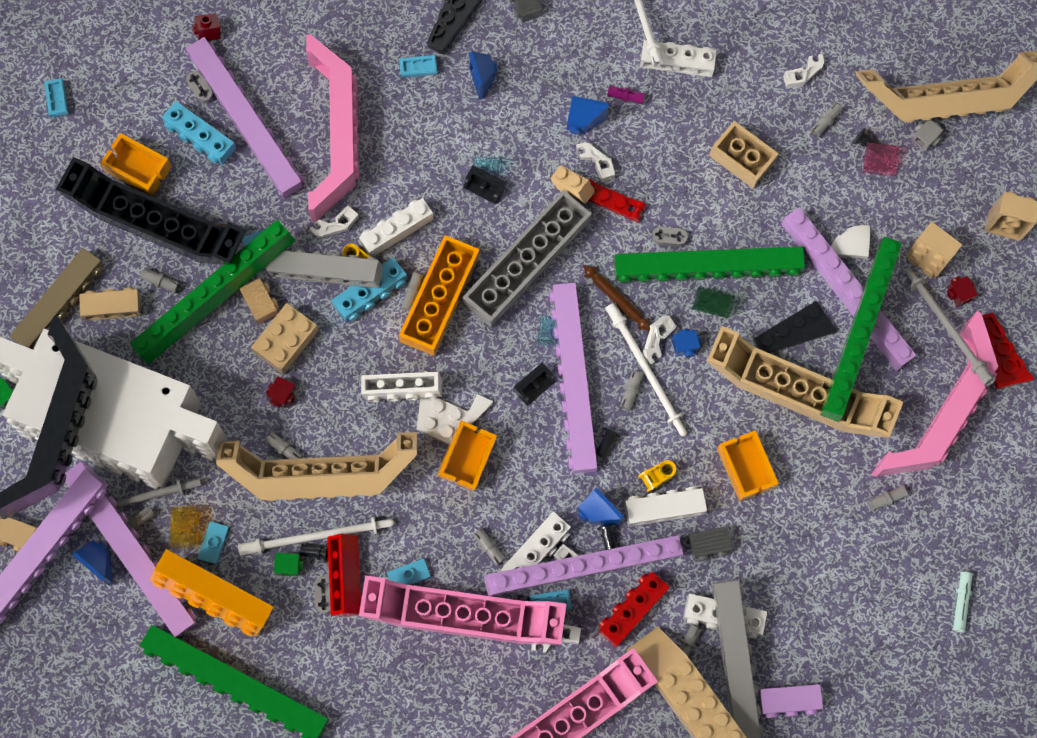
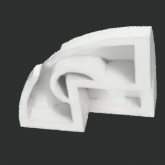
M859 225L848 228L847 231L836 237L831 245L832 249L842 258H848L849 256L867 259L869 256L870 226Z

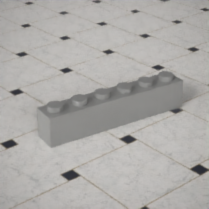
M286 249L267 265L266 271L274 278L379 288L383 266L374 257L363 259L355 255L342 257L335 253L324 255L321 252H313L312 254L302 250L291 252Z

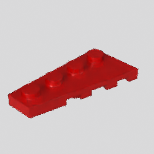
M993 313L982 315L998 364L995 371L997 376L994 381L996 390L1033 381L1034 377L1027 371L1024 361L1017 355L1014 345L1007 339L1006 333Z

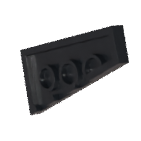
M445 0L443 8L440 9L437 23L434 24L427 41V46L443 55L482 0Z
M815 301L755 337L753 341L758 349L767 353H774L791 346L835 334L838 331L818 302Z

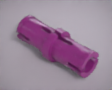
M609 85L607 97L642 105L645 93L629 90L627 87L624 89Z

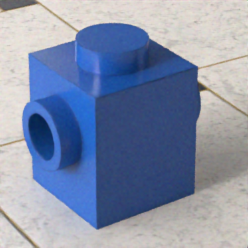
M683 329L672 336L676 357L683 355L686 358L693 357L699 352L700 346H702L701 337L697 335L696 330Z

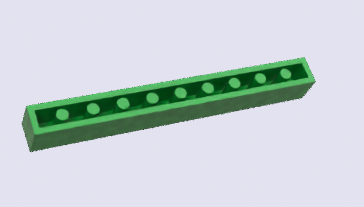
M277 219L235 254L230 265H222L129 344L145 362L150 364L295 242L294 238Z
M884 236L879 243L820 413L823 417L839 422L844 415L902 246L901 242Z
M803 246L615 254L614 256L615 281H620V283H630L631 280L646 283L650 279L666 282L674 278L677 281H685L687 278L705 280L706 277H714V279L720 280L724 279L725 276L740 279L751 275L752 278H760L762 275L779 277L781 274L795 277L799 276L805 269Z
M152 624L139 645L144 648L142 653L152 658L155 655L162 658L161 663L169 667L174 664L179 667L178 672L187 677L189 674L196 676L195 681L204 686L207 683L213 685V691L224 695L225 692L232 695L230 700L240 705L242 702L249 705L248 709L256 714H259L261 711L267 714L266 719L275 724L277 721L284 723V729L292 733L295 730L303 733L301 738H320L329 721L328 718Z

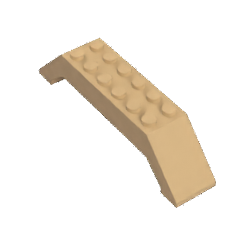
M1037 51L1018 52V57L999 76L899 88L888 86L874 69L856 71V77L900 120L907 123L917 119L949 118L951 115L967 116L968 113L1002 112L1004 109L1012 108L1037 80Z
M721 326L707 362L736 387L842 432L884 438L890 437L903 405L902 401L886 394L863 393L852 388L844 415L839 422L823 417L820 413L832 381L831 379L755 348L741 337L740 333Z
M417 432L397 433V438L379 455L260 460L242 447L240 441H221L216 465L260 500L334 498L336 496L354 497L356 495L374 496L381 494L417 455Z
M659 627L626 650L627 652L633 648L636 650L658 681L654 685L692 738H747L688 656Z

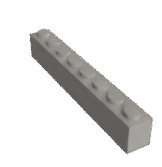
M736 579L713 582V596L730 715L747 738H761V736H764L762 724H759L758 721L761 711L759 704H756L755 696H758L757 685L753 684L752 676H755L754 665L750 664L749 657L752 656L751 644L747 643L749 627L744 621V616L747 615L746 606L742 604L741 596L744 595L742 583L739 584V581Z

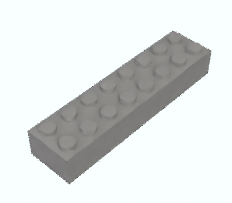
M563 190L463 296V304L492 328L591 221L592 213Z

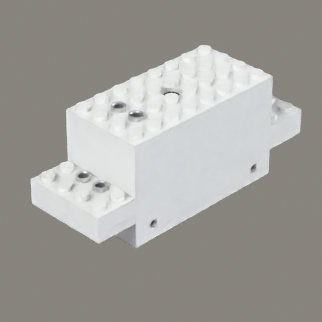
M43 329L33 350L0 337L1 375L6 377L7 381L16 384L2 415L7 419V423L12 425V428L22 434V437L33 440V438L38 440L64 363L61 352L48 337L49 330ZM75 341L98 380L95 390H92L90 395V407L86 409L84 414V426L79 429L77 435L79 436L78 444L76 447H73L72 454L77 459L82 461L88 459L93 462V465L100 468L106 466L111 469V472L118 475L125 473V475L129 476V479L138 483L140 480H143V482L147 483V486L157 490L158 487H165L182 447H184L185 451L195 454V451L199 452L203 458L210 461L213 458H217L220 442L227 441L228 438L217 421L198 414L202 404L190 385Z

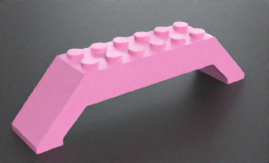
M309 34L306 35V52L309 66L315 67L329 80L331 173L314 191L308 192V210L311 221L317 222L356 186V179H359L358 99L356 94L358 93L356 74L352 73V67Z
M976 311L967 321L960 335L977 359L987 364L986 368L995 378L997 376L995 371L998 364L982 313ZM969 360L965 370L916 448L898 453L887 452L872 472L873 476L879 477L930 469L934 465L938 466L941 461L945 460L949 453L947 450L950 446L954 445L959 437L956 434L964 429L968 423L967 418L970 414L974 413L978 406L976 403L980 398H983L988 390L978 375L972 372L973 365Z
M365 576L359 616L403 628L517 644L561 645L566 604L551 601L505 599L406 585L387 580L386 578Z
M633 648L511 738H583L658 681Z

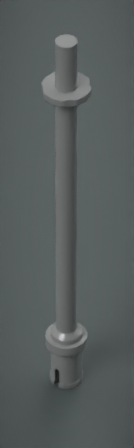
M910 267L907 268L905 273L912 281L910 285L912 291L918 290L973 365L972 372L978 375L984 386L993 384L995 378L986 368L987 364L977 359L924 286L926 283L925 278H918Z
M198 478L182 483L181 479H177L176 485L116 500L118 504L116 508L176 492L183 496L184 490L202 486L201 480Z

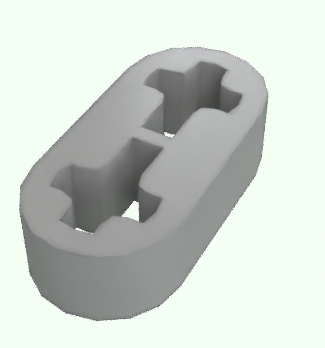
M197 71L190 72L186 77V81L198 101L203 104L212 101L213 92L202 74ZM192 78L198 79L200 85L197 86L195 82H192ZM203 89L204 92L207 93L208 97L205 98L204 96H202L200 90Z
M657 227L652 233L653 242L665 246L681 247L685 245L688 238L687 232L680 228ZM659 232H662V235L669 237H663L662 240H660L659 237L655 235H658ZM677 234H681V237L684 239H681V242L677 241V238L673 237H676Z
M320 576L314 584L315 608L321 614H328L330 606L323 610L322 607H319V604L322 603V597L326 596V602L330 603L329 586L325 588L326 593H322V588L318 587V584H321L322 580L329 583V577Z

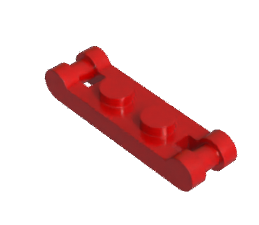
M588 179L595 190L594 195L588 200L589 202L639 222L640 214L646 207L645 203L633 200ZM630 206L635 208L633 212L628 211Z

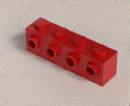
M337 534L328 536L331 616L351 617L359 615L361 585L358 535Z
M651 572L649 575L645 573L638 580L640 585L636 589L632 587L627 592L625 602L623 604L619 602L612 609L614 614L610 618L605 617L598 625L601 627L598 632L615 648L670 588L654 572Z

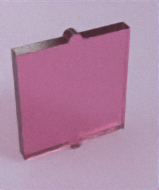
M867 142L865 156H863L862 173L895 177L896 166L899 163L898 153L900 146Z

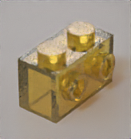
M195 506L171 507L170 547L172 549L197 548V543H200V531H197V524L201 522V513L197 512Z

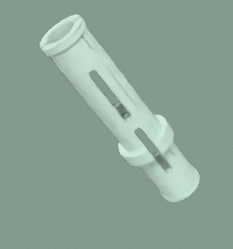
M960 572L959 588L956 589L958 596L953 631L966 632L969 598L972 596L971 583L973 573Z

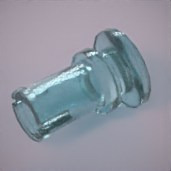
M475 156L474 166L490 169L492 172L496 170V173L500 174L503 165L502 156H499L498 159L495 157Z
M541 316L539 319L540 332H538V338L535 343L540 346H551L554 344V339H552L553 333L551 332L552 318L550 316Z

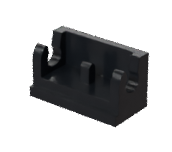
M472 165L463 185L464 189L495 205L505 189V181Z
M542 362L514 386L513 391L528 406L556 382L555 376Z

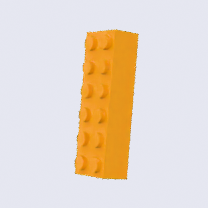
M444 235L398 335L399 342L435 356L480 257V249Z
M167 549L150 577V581L157 588H165L171 591L170 594L179 599L182 597L188 600L191 606L195 608L201 607L206 610L208 615L223 619L225 624L242 629L241 632L250 637L258 635L273 609V606Z

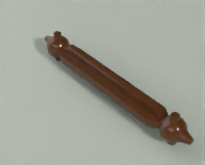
M583 265L585 270L584 277L586 279L588 277L592 278L593 283L606 296L616 303L632 321L638 323L639 330L646 329L650 331L649 318H643L642 314L601 274L596 273L597 267L595 265L593 267Z

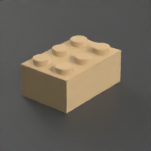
M733 121L713 145L709 156L750 187L754 188L775 163L779 153Z
M1004 192L989 210L984 231L1021 241L1037 223V201L1031 197L1017 196L1013 192Z
M931 221L908 251L906 257L909 263L922 268L926 276L936 279L962 244Z
M286 303L251 346V349L255 355L284 375L319 330L314 322Z

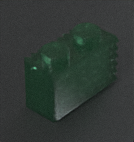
M698 287L692 310L729 318L735 296Z

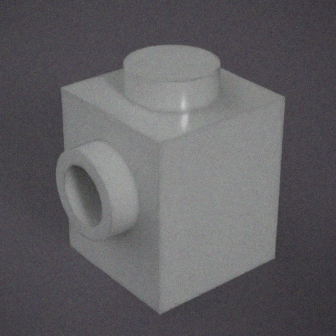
M927 120L925 123L921 122L916 127V133L911 140L926 151L931 145L935 147L942 139L940 135L943 129H941L937 122Z

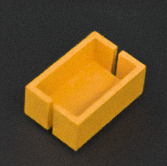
M120 133L111 146L114 153L108 150L100 162L103 170L153 197L161 185L160 179L164 180L172 168L169 159Z
M461 420L457 424L436 476L452 483L457 480L456 485L473 491L478 484L497 435L483 429L478 430L476 434L474 433L477 430L476 426Z
M756 430L741 435L738 439L734 438L719 444L717 448L739 502L754 497L757 493L762 494L777 487L779 484Z

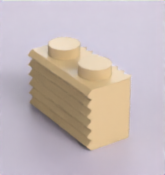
M563 165L559 166L551 177L553 184L561 192L564 190L583 204H586L595 192L588 179L574 173L571 169L563 167Z
M258 278L239 288L257 324L278 314V303L275 298H270L268 293L271 291L266 281L262 283L261 279Z

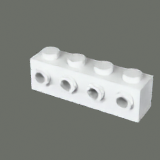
M644 40L640 67L712 77L716 50H712L709 47L697 48L692 45L683 46L676 45L673 42L662 43L655 40V43L660 44V53L664 64L659 68H654L650 55L646 51L648 42Z
M423 198L412 201L404 210L396 211L392 215L393 217L388 220H381L372 230H365L359 237L360 244L365 252L371 257H375L433 220V212Z
M439 372L361 375V394L368 402H379V399L395 402L401 398L415 401L423 397L427 400H434L437 397H442V377Z
M694 486L685 489L686 491L678 492L675 489L667 491V494L664 495L650 493L645 498H640V496L629 497L624 503L628 527L705 515L707 508L703 488L697 489Z
M552 512L504 565L501 571L544 563L543 560L547 555L551 557L557 551L556 545L560 541L564 543L571 535L569 533L571 527L555 512Z
M689 594L686 600L683 619L687 620V624L698 626L699 623L706 624L708 629L718 630L714 599ZM746 607L747 615L744 616V621L749 627V636L747 638L757 639V636L761 637L763 635L767 611Z

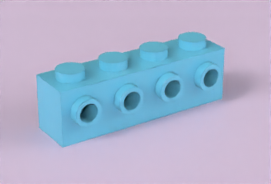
M177 101L162 116L164 127L169 132L175 131L178 133V137L183 142L187 143L189 141L197 152L207 154V158L214 164L218 162L223 165L236 150L233 141Z
M394 257L382 264L383 272L379 288L351 286L331 300L333 307L345 322L356 320L360 316V312L372 309L375 306V302L380 298L381 300L386 299L393 289H400L406 284L407 274Z

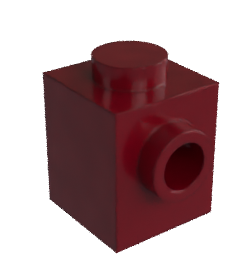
M216 13L194 16L192 32L193 35H197L198 40L203 37L207 41L220 39L221 26Z
M968 276L953 278L947 287V296L950 300L954 301L956 307L974 301L978 296L976 286Z
M277 376L274 383H270L266 390L267 398L270 401L269 404L278 409L280 406L286 408L288 404L291 405L295 399V384Z

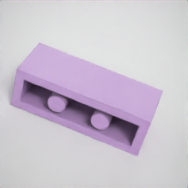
M820 684L758 690L761 715H766V718H777L780 713H786V717L798 716V712L804 711L806 715L818 714V710L823 709Z

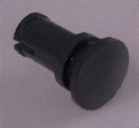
M863 128L856 136L854 144L860 142L862 147L866 146L878 155L884 144L872 138L870 133L866 134V129Z
M604 427L603 430L606 432L602 434L601 437L603 439L595 453L606 459L612 444L616 442L615 438H620L621 435L613 429Z
M606 524L597 528V530L602 532L600 536L601 538L603 537L605 550L617 548L614 536L616 531H613V527L616 524Z
M302 543L300 546V556L314 557L317 560L323 559L324 563H328V543L325 547L322 544L314 546Z

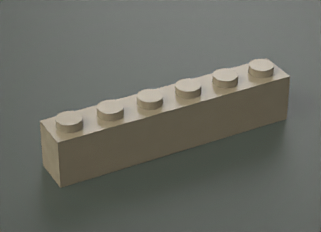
M82 248L9 337L17 344L33 350L43 329L49 330L53 316L59 317L62 321L66 317V311L70 306L73 307L77 304L79 294L83 291L86 292L90 288L93 278L98 277L102 273L104 265L101 260Z

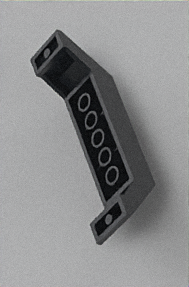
M75 157L70 161L55 189L58 193L97 219L199 263L230 265L246 233L245 229L231 223H213L114 181L89 163Z
M53 316L47 335L58 347L64 358V363L27 475L22 480L0 492V519H6L59 492L60 487L64 486L66 481L65 472L67 467H70L73 459L71 455L73 447H76L78 444L79 436L77 435L79 429L84 426V414L91 404L90 395L97 386V376L59 317Z

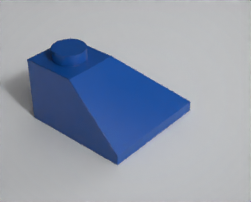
M472 51L469 52V69L478 98L481 100L494 81L495 72L498 69L496 62L492 61L489 54Z
M572 96L566 130L576 135L580 133L585 134L603 123L607 118L609 103Z
M597 488L591 492L577 509L579 518L584 523L588 521L592 525L616 524L618 526L624 517Z
M92 540L72 554L100 580L109 586L112 584L111 555L107 552L109 548L101 541L97 544Z

